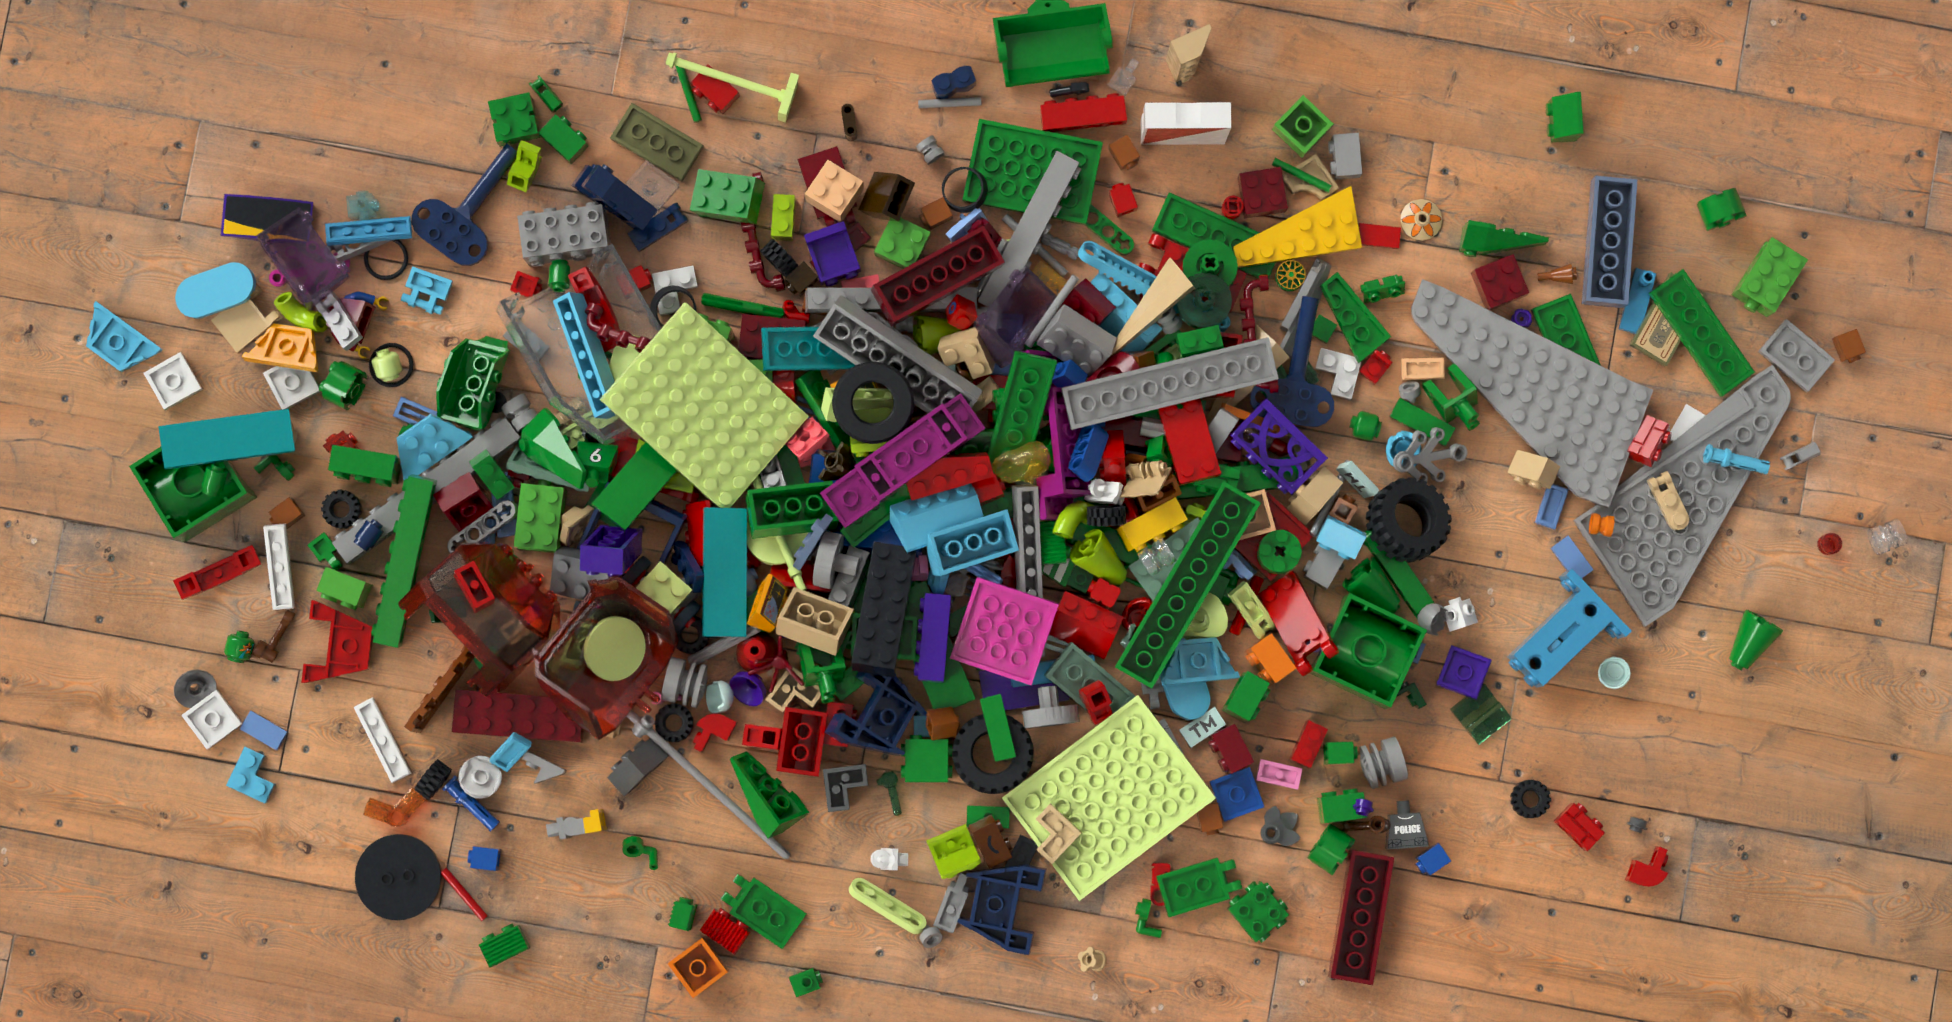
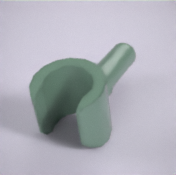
M1131 624L1128 633L1120 641L1124 648H1126L1136 628L1135 624Z

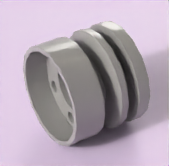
M671 657L663 683L661 700L676 703L680 694L683 695V705L687 706L689 698L692 697L691 707L697 708L705 693L708 680V665L702 664L699 673H697L696 662L692 663L690 670H686V660Z
M1395 736L1381 740L1380 751H1378L1374 743L1369 744L1370 753L1366 745L1359 747L1361 768L1372 789L1378 788V779L1382 786L1387 785L1386 775L1390 776L1393 783L1408 779L1405 759Z

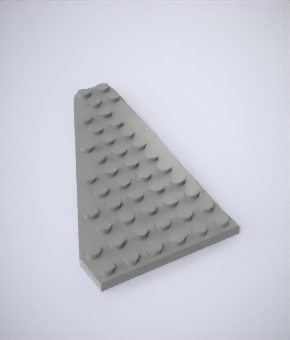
M1422 279L1411 307V315L1416 325L1452 363L1460 368L1481 395L1537 455L1549 458L1560 466L1557 476L1575 496L1609 508L1630 454L1627 450L1639 430L1653 389L1632 382L1444 287Z
M1773 365L1751 378L1662 451L1660 460L1658 462L1654 461L1652 467L1644 465L1616 488L1609 508L1596 504L1573 520L1644 627L1674 608L1751 473L1750 470L1734 466L1721 467L1720 464L1713 462L1704 463L1703 455L1706 446L1711 444L1714 448L1724 450L1728 448L1732 453L1759 459L1790 404V390ZM1665 471H1668L1677 493L1689 515V523L1682 530H1673L1668 526L1647 483L1648 479L1652 477L1657 478ZM1664 484L1659 486L1661 492L1667 490ZM1592 513L1600 514L1601 518L1607 515L1614 516V529L1611 537L1604 536L1600 532L1596 535L1589 534V522Z

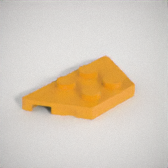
M273 323L266 333L255 342L256 346L249 353L245 352L242 355L244 361L318 372L315 335L312 329Z

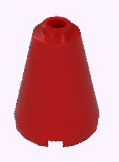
M757 633L738 643L736 649L738 663L744 670L749 672L768 663L757 664L755 660L774 657L778 652V645L770 635ZM758 647V654L753 655L751 653L752 649ZM773 666L766 668L762 671H759L755 674L766 673L769 670H771Z

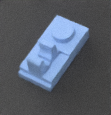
M975 208L967 216L960 214L962 220L952 226L946 235L952 243L969 234L967 231L974 222L982 218L987 220L980 208Z
M1235 548L1223 569H1227L1233 564L1237 575L1247 580L1257 572Z

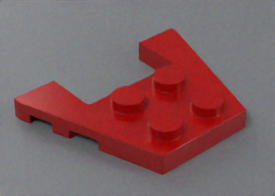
M311 600L309 619L331 622L326 666L303 664L301 683H310L369 670L373 638L371 636L372 626L318 601Z

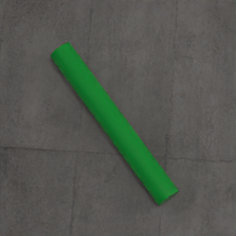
M675 66L694 123L700 122L702 118L685 68Z
M1277 158L1272 163V166L1281 167L1283 171L1327 193L1332 186Z

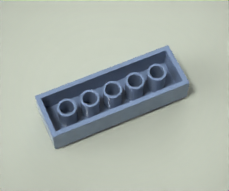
M1595 176L1591 180L1582 305L1624 308L1629 303L1638 179Z

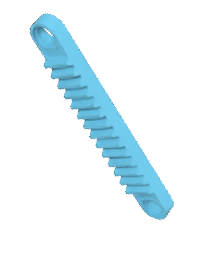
M1085 241L1078 250L1079 258L1098 269L1100 275L1105 273L1106 278L1112 277L1115 283L1120 281L1121 286H1128V290L1135 289L1137 295L1142 293L1144 297L1157 277L1095 242ZM1085 249L1090 250L1094 255L1088 254ZM1190 294L1173 306L1176 314H1180V318L1186 317L1189 323L1194 321L1196 327L1201 325L1206 328L1219 325L1215 322V320H1219L1223 324V326L1219 325L1220 332H1225L1231 323L1230 318L1224 312Z

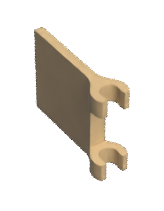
M256 285L255 290L250 295L251 298L247 302L224 310L211 320L236 353L243 350L273 323L276 324L283 318L275 310L266 317L252 300L262 292L258 285Z

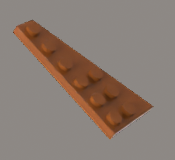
M488 623L480 624L473 633L475 635L474 638L464 645L459 657L452 662L443 677L439 676L433 684L434 689L430 694L427 693L420 703V707L410 716L404 726L407 730L415 733L423 731L494 631V627Z

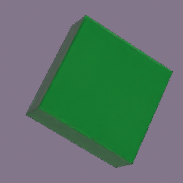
M1319 314L1315 320L1313 336L1326 344L1337 324Z

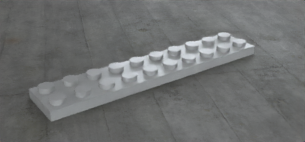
M1267 337L1062 387L1061 390L1070 428L1073 430L1279 378L1270 340Z

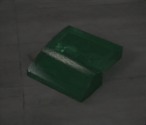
M1484 683L1477 700L1466 696L1450 709L1478 745L1512 719Z

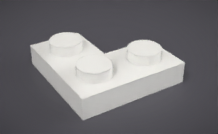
M694 266L652 273L655 293L664 287L672 285L683 287L686 290L698 287ZM677 292L668 293L660 300L658 304L660 316L673 314L680 308Z
M1321 348L1315 369L1335 374L1331 395L1348 400L1352 399L1361 362L1358 364L1354 356Z

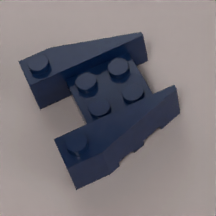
M594 164L592 166L585 165L571 186L593 202L596 201L598 204H602L605 210L614 214L631 228L635 229L638 227L643 230L657 209L612 175L614 171L605 164L602 167Z
M858 672L856 678L875 689L857 721L844 713L834 714L825 733L843 744L894 756L904 755L905 752L896 747L913 714L915 716H926L927 712L908 692V688L896 677V673L894 678Z
M1024 864L969 871L966 877L978 879L970 919L959 917L957 922L1007 951L1029 955L1031 953L1034 932L1013 927L1020 889L1026 888L1042 891L1047 868Z

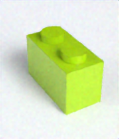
M774 194L771 238L774 240L793 241L795 195Z

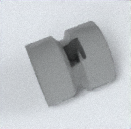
M524 393L512 398L501 407L506 417L512 418L511 424L517 433H521L522 429L537 415L535 409L529 407L531 403Z

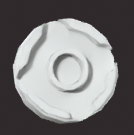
M475 756L464 762L459 771L458 779L461 788L473 798L483 799L490 797L498 790L501 784V770L489 762V757Z

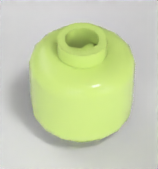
M389 349L377 351V356L371 361L376 377L383 379L384 382L398 378L403 369L398 354L393 351L389 352Z

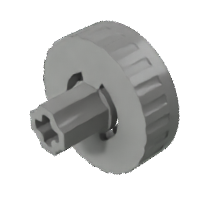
M828 531L824 533L814 565V586L832 589L838 572L857 575L860 558L843 554L844 535Z
M1057 686L1038 688L1040 709L1022 711L1024 729L1080 722L1078 705L1059 706Z

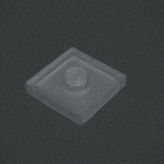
M647 160L625 183V185L657 209L655 214L680 186V184Z

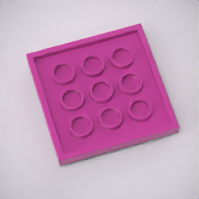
M977 576L950 659L1032 686L1059 604Z

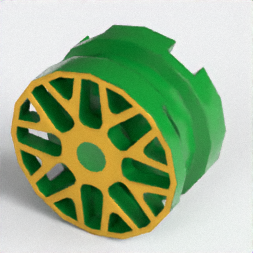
M1295 260L1283 262L1275 274L1277 285L1287 292L1299 289L1306 278V271L1303 265Z

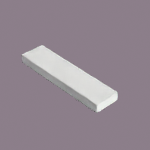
M286 524L264 525L273 610L295 608Z
M372 697L355 706L354 709L391 783L412 774L375 699Z

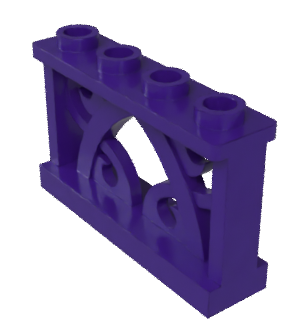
M1267 398L1230 434L1233 438L1230 442L1239 450L1243 447L1248 452L1246 457L1254 465L1258 462L1263 467L1261 472L1269 479L1274 477L1279 482L1276 486L1285 495L1288 492L1293 494L1328 459ZM1263 409L1267 411L1261 426L1251 423ZM1275 424L1280 426L1279 433L1268 431V427L1273 430ZM1247 428L1259 430V435L1256 433L1249 434L1254 438L1252 443H1248L1243 439V432ZM1288 433L1292 435L1287 445L1290 459H1273L1268 457L1266 435L1273 438H1280ZM1295 444L1301 447V450L1296 452L1297 457L1292 452V447ZM1258 446L1260 457L1250 448ZM1314 457L1316 461L1303 474L1300 463ZM1268 465L1280 467L1278 475ZM1295 465L1298 469V478L1293 482H1288L1284 479L1283 473L1289 471L1292 476L1293 469L1291 466Z

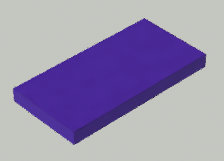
M986 670L979 671L982 697L986 698L1001 694L1005 710L1040 705L1038 688L1056 686L1054 683L1012 687L1010 678ZM1057 687L1059 702L1068 701L1069 696Z

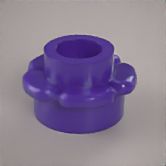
M1522 308L1517 309L1511 317L1512 322L1522 327H1529L1532 323L1531 313Z
M1356 799L1353 809L1356 810L1358 815L1368 816L1370 812L1374 811L1372 808L1373 802L1366 799Z

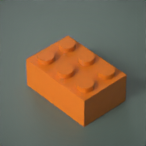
M1272 633L1245 651L1248 654L1245 656L1246 660L1252 667L1256 666L1260 671L1257 675L1269 682L1270 685L1277 683L1296 669Z

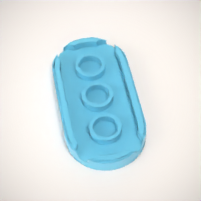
M232 262L188 277L177 288L175 296L176 305L185 316L200 319L244 304L251 298L250 295L255 290V275L245 265Z
M1167 664L1163 669L1162 673L1160 674L1161 682L1163 680ZM1206 682L1163 686L1172 712L1182 719L1194 720L1207 712L1210 705V694Z

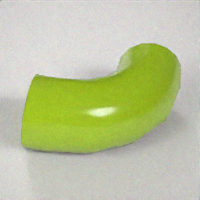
M291 292L282 293L274 300V305L279 312L295 326L312 329L313 332H324L327 330L328 326H326V320L319 311H313L304 307Z
M1076 501L1067 505L1059 514L1052 533L1064 538L1073 539L1074 532L1079 523L1087 524V507L1095 505L1084 501Z

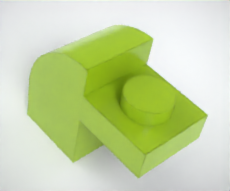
M521 140L518 145L516 160L509 170L507 185L524 192L528 191L542 159L540 147Z

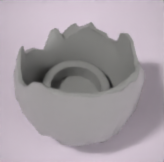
M1437 603L1427 604L1417 616L1419 626L1427 629L1426 633L1437 636L1438 631L1444 630L1446 618L1443 615L1448 610Z

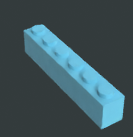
M568 292L553 300L594 418L609 419L616 414L599 399L615 381L600 339L596 336L597 333L590 330L587 326V314L585 313L587 303L584 295Z

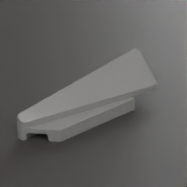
M1318 257L1280 326L1281 330L1287 332L1280 347L1290 358L1292 357L1302 296L1318 298L1320 302L1323 293L1320 286L1327 280L1331 269L1329 263Z

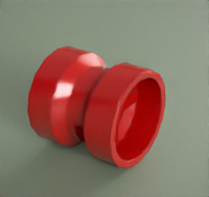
M1228 196L1221 207L1223 216L1231 220L1238 218L1243 211V201L1238 196Z

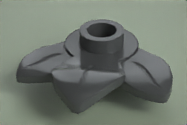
M1276 806L1270 808L1264 816L1265 825L1260 831L1262 840L1268 844L1278 842L1283 846H1290L1298 842L1300 836L1292 830L1296 825L1298 815L1292 812L1280 814ZM1269 829L1274 830L1275 835L1273 837L1267 835Z

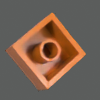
M702 937L668 963L692 998L729 972L705 937Z

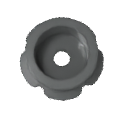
M1631 816L1630 821L1627 822L1630 825L1629 829L1642 833V830L1648 829L1646 828L1647 821Z

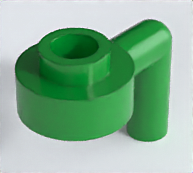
M267 455L254 467L260 474L273 463L274 467L287 481H290L295 476L293 473L295 468L287 460L285 462L281 461L277 455Z
M1222 569L1219 575L1229 578L1230 581L1221 602L1229 606L1233 602L1228 594L1236 588L1239 576L1234 571Z
M630 836L623 840L622 851L624 855L638 857L641 854L649 855V868L651 870L658 869V853L656 848L644 845L643 840L636 836Z
M1143 898L1142 902H1137L1135 914L1139 915L1136 932L1161 938L1162 930L1145 926L1149 916L1151 900Z

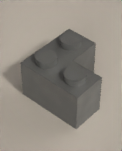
M651 738L646 742L642 739L633 747V752L628 750L621 757L623 761L619 760L611 767L613 772L607 778L624 797L669 756Z
M866 764L823 769L828 812L850 810L848 788L869 786Z

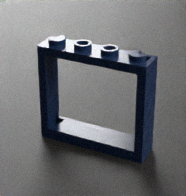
M613 478L607 482L605 488L613 480ZM653 499L644 510L675 525L659 562L661 561L665 565L688 516ZM596 508L576 549H580V545L595 531L601 519L602 513Z

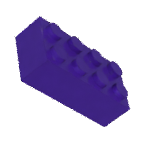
M600 525L580 545V571H586L588 575H598L599 573H608L610 577L623 575L642 554V529L628 528L626 531H623L617 526Z
M925 593V598L920 599V612L924 613L923 619H919L918 633H922L921 641H917L916 654L920 655L919 662H915L914 676H918V681L944 683L951 595Z

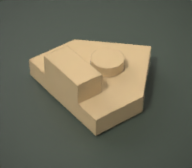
M587 505L581 510L574 506L564 513L561 518L560 541L569 547L577 548L578 541L588 525L594 508Z

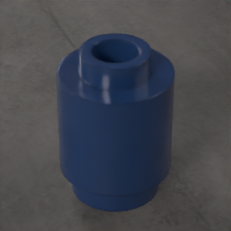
M372 519L371 522L366 520L355 535L356 539L353 542L363 550L368 551L374 547L384 533L382 530L383 525L375 519Z

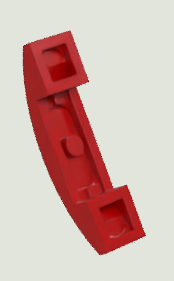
M586 266L569 274L568 277L575 292L584 295L587 305L588 303H595L603 308L604 312L601 318L595 319V322L599 325H609L614 330L620 331L614 311L590 269ZM610 337L608 342L600 340L604 352L618 346L616 344L617 339Z
M250 545L214 564L173 580L181 599L184 600L241 576L261 565V562L253 545Z

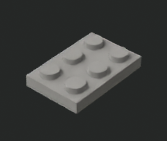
M1787 319L1781 323L1758 351L1806 393L1809 392L1835 361L1833 357Z

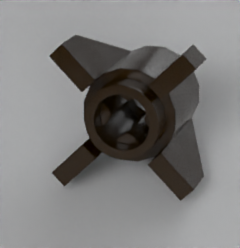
M841 442L836 449L837 452L827 453L819 449L818 453L825 458L824 465L826 467L818 476L819 479L823 481L837 480L855 468V462L850 447L847 444Z

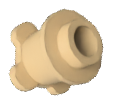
M1088 947L1086 951L1078 954L1083 972H1088L1089 968L1099 972L1106 965L1104 952L1100 950L1095 951L1093 947Z

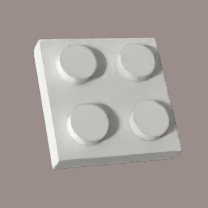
M181 352L144 372L164 410H168L203 390Z
M275 366L263 373L282 410L289 409L320 392L319 385L311 371Z
M218 690L212 692L181 715L207 750L243 724Z

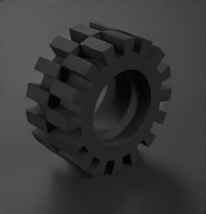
M771 239L760 250L762 255L784 277H787L798 267L796 261L774 239Z
M342 489L332 491L330 495L327 494L325 496V501H322V516L333 527L347 529L360 519V514L362 515V505L358 497L349 491ZM340 501H345L349 505V513L345 517H337L334 513V506Z
M1096 505L1087 507V525L1126 524V506Z
M694 616L696 620L691 625L698 630L696 641L687 643L683 640L682 632L686 627L677 635L672 632L670 634L673 645L683 653H696L708 644L710 637H703V620L697 616Z
M671 703L658 710L654 725L656 732L663 739L669 742H680L691 734L694 720L691 712L686 707ZM676 714L681 717L682 726L679 730L670 731L667 728L666 719L670 715Z
M437 759L426 770L414 790L427 800H430L447 780L452 769Z
M1524 780L1512 789L1510 803L1513 805V810L1519 816L1538 818L1545 814L1546 810L1550 807V791L1540 781ZM1527 791H1534L1539 798L1537 805L1532 808L1527 807L1523 803V795Z

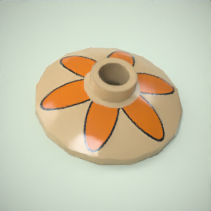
M1418 199L1411 201L1405 206L1401 213L1400 223L1407 236L1414 240L1424 241L1431 239L1438 233L1442 224V216L1434 203L1429 200ZM1420 215H1424L1426 217L1425 222L1419 221Z

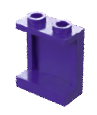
M844 221L804 235L821 286L825 284L826 287L833 286L838 283L839 279L845 277L846 280L853 279L861 272Z

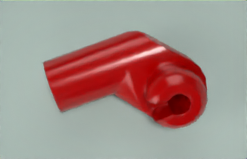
M786 300L783 303L782 308L788 319L806 320V323L809 324L810 313L799 312L792 300Z

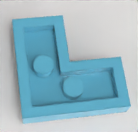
M244 747L226 786L260 802L267 803L275 784L257 776L265 755Z

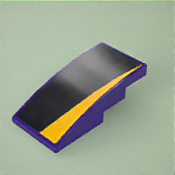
M224 194L220 236L255 241L265 240L307 244L310 241L313 202Z

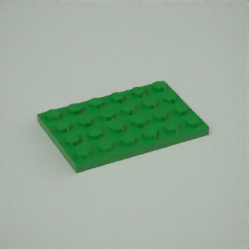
M979 119L969 167L979 171L986 179L988 194L982 205L1024 213L1056 151H1059L1078 161L1081 171L1076 180L1072 178L1069 184L1072 188L1067 198L1062 197L1059 203L1062 207L1057 217L1052 216L1051 219L1087 225L1103 142ZM968 170L962 201L974 203L981 193V182L974 172Z

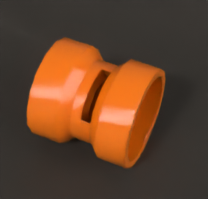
M1592 513L1589 522V534L1596 535L1600 532L1604 536L1611 537L1614 529V516L1607 515L1601 518L1600 514Z

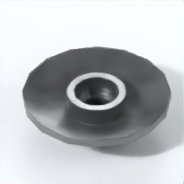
M199 669L189 670L176 680L174 696L178 703L184 707L192 708L217 690L216 681L207 671ZM193 684H197L194 688L190 687Z

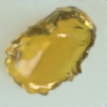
M1031 441L1016 449L1004 452L998 458H995L992 463V469L1002 481L1013 483L1023 480L1026 483L1030 482L1033 484L1034 479L1049 468L1051 456L1048 448L1042 442Z

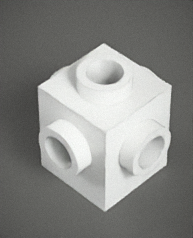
M1461 597L1449 600V605L1444 607L1448 610V612H1445L1444 617L1450 632L1478 623L1470 598L1463 601Z

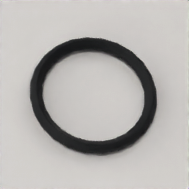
M393 240V242L401 247L404 254V262L399 271L392 275L384 276L374 272L368 262L370 250L364 252V264L372 276L380 280H391L403 273L408 264V252L400 240Z
M387 343L379 346L374 350L369 360V370L372 378L385 387H397L404 384L413 372L414 363L410 352L404 346L397 343ZM389 347L402 350L409 360V370L406 376L395 383H387L377 378L371 362L377 355V351Z

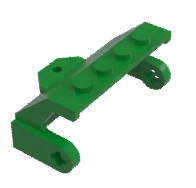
M1036 0L1027 9V14L993 18L999 63H1002L1006 87L1110 74L1106 49L1113 48L1105 3L1070 8L1069 3L1064 0Z

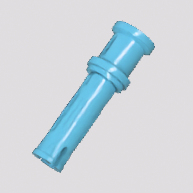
M1711 444L1706 446L1703 455L1704 463L1713 462L1720 464L1721 467L1734 466L1765 475L1770 468L1769 461L1732 453L1728 448L1724 450L1714 448Z

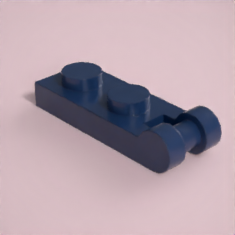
M678 203L672 204L666 210L651 218L643 230L636 227L627 233L639 252L689 221L686 215L681 213V207ZM673 214L676 220L670 223L668 217Z
M676 541L673 548L675 553L672 554L671 562L678 566L679 572L684 576L685 583L692 589V593H701L704 573L688 545L684 541Z

